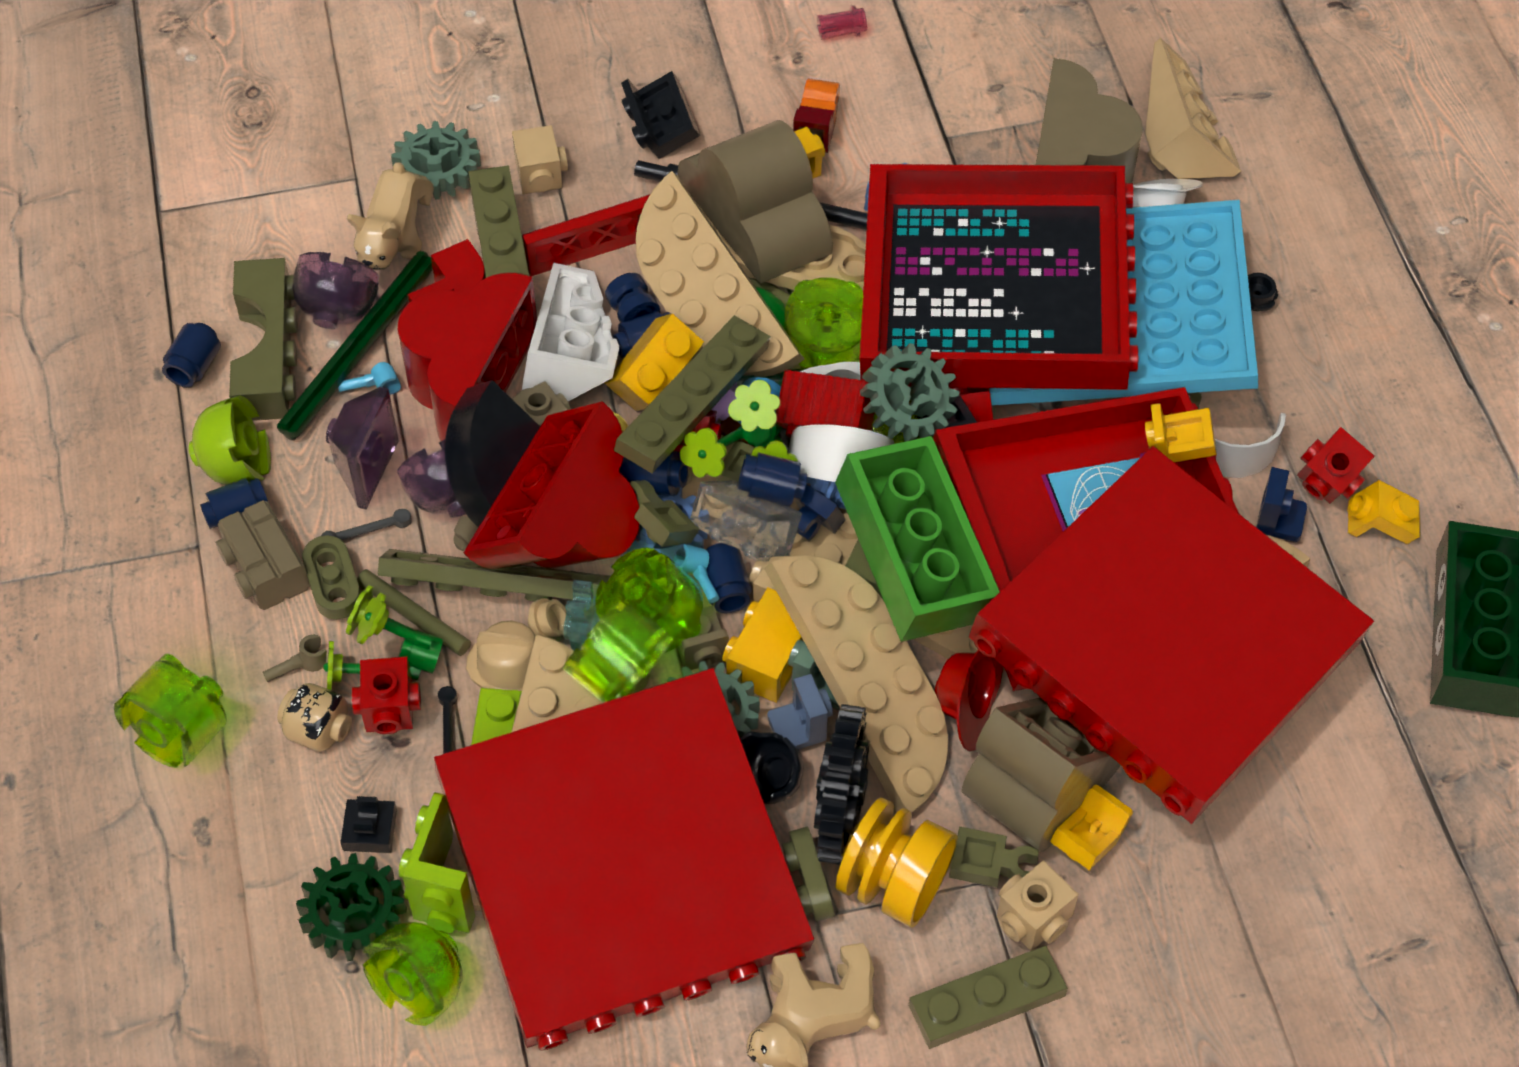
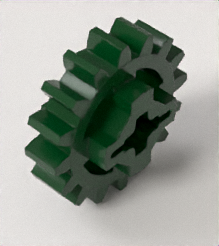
M351 853L348 864L341 865L336 857H332V869L325 872L323 869L315 867L313 872L316 883L303 882L301 885L304 897L306 898L297 900L296 906L299 915L302 916L298 919L303 934L309 933L308 938L314 949L324 944L326 955L331 959L337 954L339 949L344 950L347 961H353L355 951L363 949L368 958L372 957V945L379 942L381 945L388 947L391 944L387 933L388 930L401 931L403 928L401 919L398 916L407 913L405 899L401 897L404 895L402 883L400 880H394L393 870L389 865L378 871L377 859L374 856H370L365 864H359L356 853ZM375 887L384 896V905L380 904L378 898L375 897L373 892ZM320 909L325 910V914L328 916L330 922L328 927L320 919Z

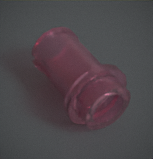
M855 5L850 6V10L817 15V23H819L817 27L821 40L853 33L855 37H858L861 32L867 31L864 8L856 9Z

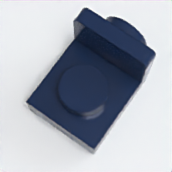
M1271 467L1256 527L1266 535L1298 542L1302 535L1307 503L1293 499L1294 490L1286 489L1289 471Z

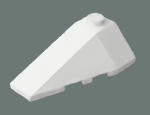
M553 263L527 355L522 390L532 388L546 381L555 394L561 393L567 401H570L613 378L619 344L617 339L612 337L610 331L612 323L610 317L605 316L602 307L603 296L594 271Z

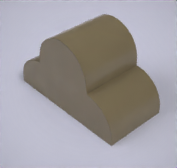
M1054 58L1036 165L1125 166V183H1133L1143 131L1139 114L1131 105L1121 99L1098 94V87L1094 77L1081 65L1072 61Z
M776 120L705 148L700 153L680 161L678 177L699 207L760 284L832 254L831 230L825 212L812 192L813 178L807 154L798 136L787 123Z
M1035 698L996 707L978 737L976 751L979 755L965 777L962 793L1039 852H1042L1052 845L1050 840L1056 829L1081 806L1089 789L1094 785H1099L1103 788L1121 765L1106 752L1095 749L1087 741L1085 735L1068 720L1057 717L1042 698Z

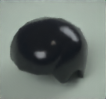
M753 731L745 733L740 738L764 804H776L785 801L787 797H791L800 787L804 772L800 750L787 737H783L778 733H759Z

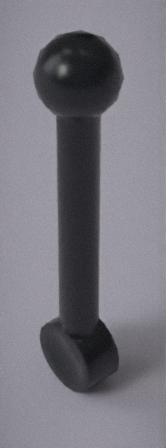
M445 686L438 691L439 703L443 706V754L453 751L452 705L457 702L456 690L450 686Z

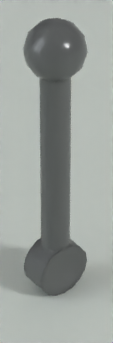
M398 509L392 517L336 533L325 531L321 536L329 535L344 540L393 525L405 528L411 524V513L407 509Z

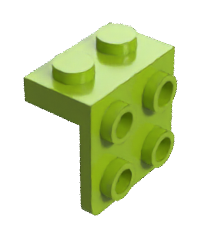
M435 792L429 806L423 805L420 808L415 825V833L418 836L413 849L406 848L399 865V877L403 878L405 885L404 897L409 900L414 920L426 922L431 928L440 932L452 933L454 930L470 933L476 915L467 872L443 867L453 840V828L446 796Z

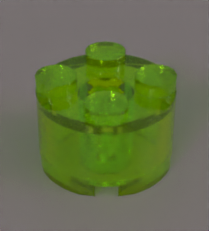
M825 277L803 280L795 286L793 293L786 303L783 328L805 358L799 363L801 365L800 369L839 362L860 361L863 291L855 282Z
M651 548L632 550L617 559L611 566L615 571L607 583L601 580L595 597V608L599 619L615 634L646 649L647 657L667 653L681 645L683 640L698 636L701 630L700 617L703 610L702 590L697 581L668 556Z
M623 596L587 634L588 638L581 646L582 650L576 648L562 669L604 703L631 694L637 683L641 679L644 680L661 660V656L675 639L633 602Z
M164 654L159 660L155 661L114 704L115 717L122 729L125 731L130 725L139 735L134 743L154 760L173 768H177L182 762H184V767L188 766L222 730L227 722L225 709L219 700L224 694L220 685L208 676H201L199 678L196 674L185 668L171 654Z

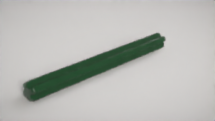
M418 251L279 421L277 429L287 439L295 440L303 432L409 300L408 294L416 291L433 270L431 257L426 252Z

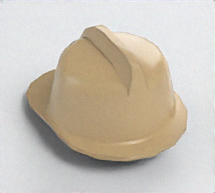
M501 621L491 625L486 631L479 632L477 643L473 645L467 656L466 669L471 680L481 688L522 691L535 640L534 632L525 624L516 621Z

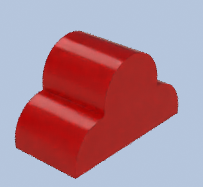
M500 273L481 280L468 294L452 290L431 291L413 299L401 312L398 320V334L408 388L412 396L420 404L433 409L437 434L444 446L450 417L466 389L493 380L506 393L524 360L537 322L533 277L520 273Z
M603 401L546 416L463 552L471 561L488 569H500L532 562L545 568H557L616 557L629 549L639 529L640 523L634 518L639 509V504L632 486L619 472L624 456L614 451L616 440L623 433L622 428L613 411Z

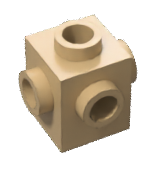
M1043 860L1024 877L1016 874L1001 888L997 912L999 925L1010 939L1015 942L1021 941L1032 951L1044 940L1050 944L1062 935L1069 925L1067 920L1074 914L1079 894Z

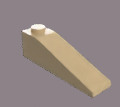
M1161 38L1154 43L1145 132L1150 147L1148 152L1150 160L1159 170L1167 169L1178 179L1236 176L1241 170L1234 150L1226 137L1222 136L1219 139L1213 127L1218 120L1199 97L1203 92L1186 61Z

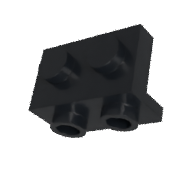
M672 71L639 90L636 89L629 79L621 82L626 96L621 101L629 117L636 123V126L632 127V132L643 149L649 147L657 158L660 159L700 136L680 81Z

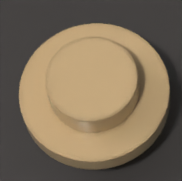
M542 598L531 604L528 626L535 636L539 635L559 641L562 635L568 632L570 625L569 616L561 602Z

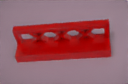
M650 195L522 234L529 275L532 277L551 271L553 263L569 265L635 244L639 218Z

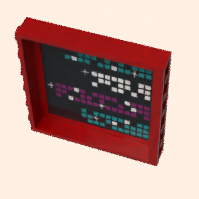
M870 164L860 341V380H864L862 378L863 374L870 367H873L871 362L880 353L885 355L894 345H897L902 352L909 343H912L916 348V354L920 355L926 348L931 349V361L935 363L942 358L946 361L941 369L944 375L952 373L956 376L948 384L949 387L1128 390L1129 372H1137L1138 345H1130V338H1136L1137 311H1129V305H1135L1136 278H1128V272L1135 271V246H1127V240L1134 239V214H1126V209L1133 208V183H1125V166ZM898 368V369H900V370H902V371H907L909 368Z

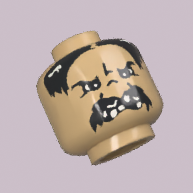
M305 683L297 689L289 690L280 704L277 715L279 724H282V732L288 740L315 751L328 750L336 741H344L352 725V717L347 715L348 706L345 698L339 693L313 683Z

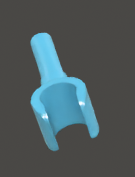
M379 362L371 369V374L344 380L338 387V390L342 392L376 385L378 392L386 396L398 392L401 389V384L393 367L389 363Z
M684 544L686 556H674L673 563L675 569L693 574L709 603L717 602L719 595L706 571L709 564V553L703 548Z

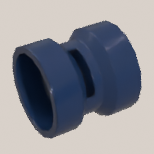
M633 272L620 275L607 286L605 297L610 306L618 311L617 317L620 323L655 311L661 313L659 304L651 294H648V286L640 274Z

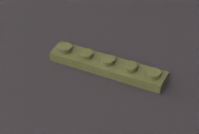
M734 315L616 440L614 451L653 473L684 440L685 435L697 426L767 350L771 336Z
M396 549L386 551L379 557L378 576L391 577V582L397 585L412 586L417 585L418 581L435 582V587L440 590L460 591L463 589V586L480 588L481 594L493 597L506 596L507 592L524 593L525 599L529 601H536L542 598L552 600V597L570 599V605L582 608H593L597 606V603H603L610 594L611 576L526 565L488 569L477 565L469 558Z

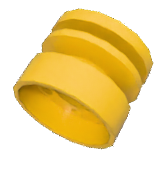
M881 797L872 804L863 819L856 825L853 834H851L842 855L835 888L849 896L859 887L857 899L865 905L870 903L882 888L885 889L881 910L883 914L913 928L928 910L944 880L956 849L958 836L956 833L930 820L924 821L912 836L908 835L912 818L911 812L902 808L893 817L895 807L893 802Z

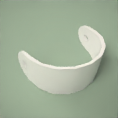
M1280 413L1276 433L1263 442L1239 445L1215 439L1216 461L1223 477L1243 478L1261 472L1272 463L1285 425V413Z
M806 425L799 426L793 430L788 453L794 454L798 462H801L800 472L807 473V477L835 482L847 454L892 445L894 441L885 435L855 427Z

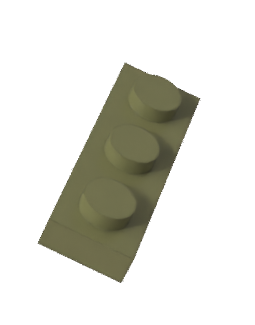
M1045 945L909 998L908 1006L928 1048L931 1049L1066 996L1068 988Z

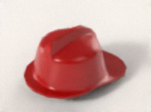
M978 649L975 653L961 652L951 655L943 665L934 689L943 713L957 720L962 747L968 752L976 750L978 737L989 718L991 707L1001 685L1003 666L994 658L986 657Z

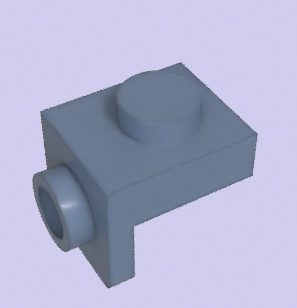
M812 674L793 679V703L769 710L767 719L773 733L787 737L798 749H802L827 740L828 717L833 715V709L826 690H818Z

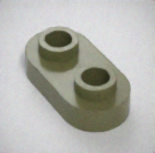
M325 535L314 538L305 546L302 559L316 607L323 616L329 619L347 618L353 611L355 602L360 595L359 584L347 547L341 539L334 536ZM325 562H334L332 565L321 566ZM339 597L345 598L344 600L339 602H332L334 599Z
M808 826L789 831L791 841L782 845L790 872L799 870L803 880V885L796 886V891L805 915L813 913L816 922L835 917L829 890Z

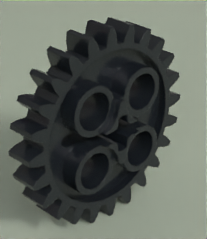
M841 704L838 719L836 718L835 732L831 735L830 741H827L825 745L823 761L816 782L817 805L814 828L819 829L817 858L819 862L840 865L850 834H853L855 826L859 823L861 806L863 807L868 786L869 770L867 769L870 740H865L864 736L867 715L866 707Z

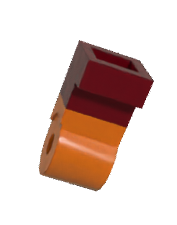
M808 78L800 107L796 110L793 119V131L804 127L823 130V137L820 139L823 142L825 153H828L836 123L835 116L839 102L840 83Z

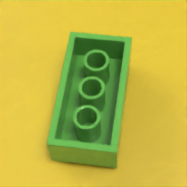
M932 436L847 454L835 484L900 641L904 642L973 625L977 613L1000 591Z

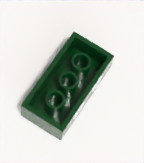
M1455 521L1448 522L1436 551L1430 704L1519 718V531Z

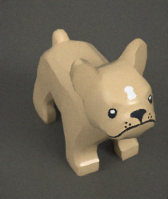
M396 162L393 165V169H387L380 175L366 218L352 214L347 216L348 222L356 229L354 248L357 261L363 268L377 271L384 270L389 267L398 252H401L403 258L412 259L418 251H421L422 241L415 227L417 201L419 200L422 205L429 206L434 187L427 177L407 171L400 162Z
M864 943L846 945L840 948V957L844 964H837V973L839 978L842 979L839 985L808 980L796 953L773 957L771 963L773 974L770 975V986L772 991L776 992L778 996L771 1016L766 1022L758 1025L748 1036L746 1044L747 1055L753 1062H757L760 1067H808V1053L813 1043L825 1038L858 1032L865 1026L873 1030H877L880 1027V1020L874 1010V991L872 985L874 967L870 953Z

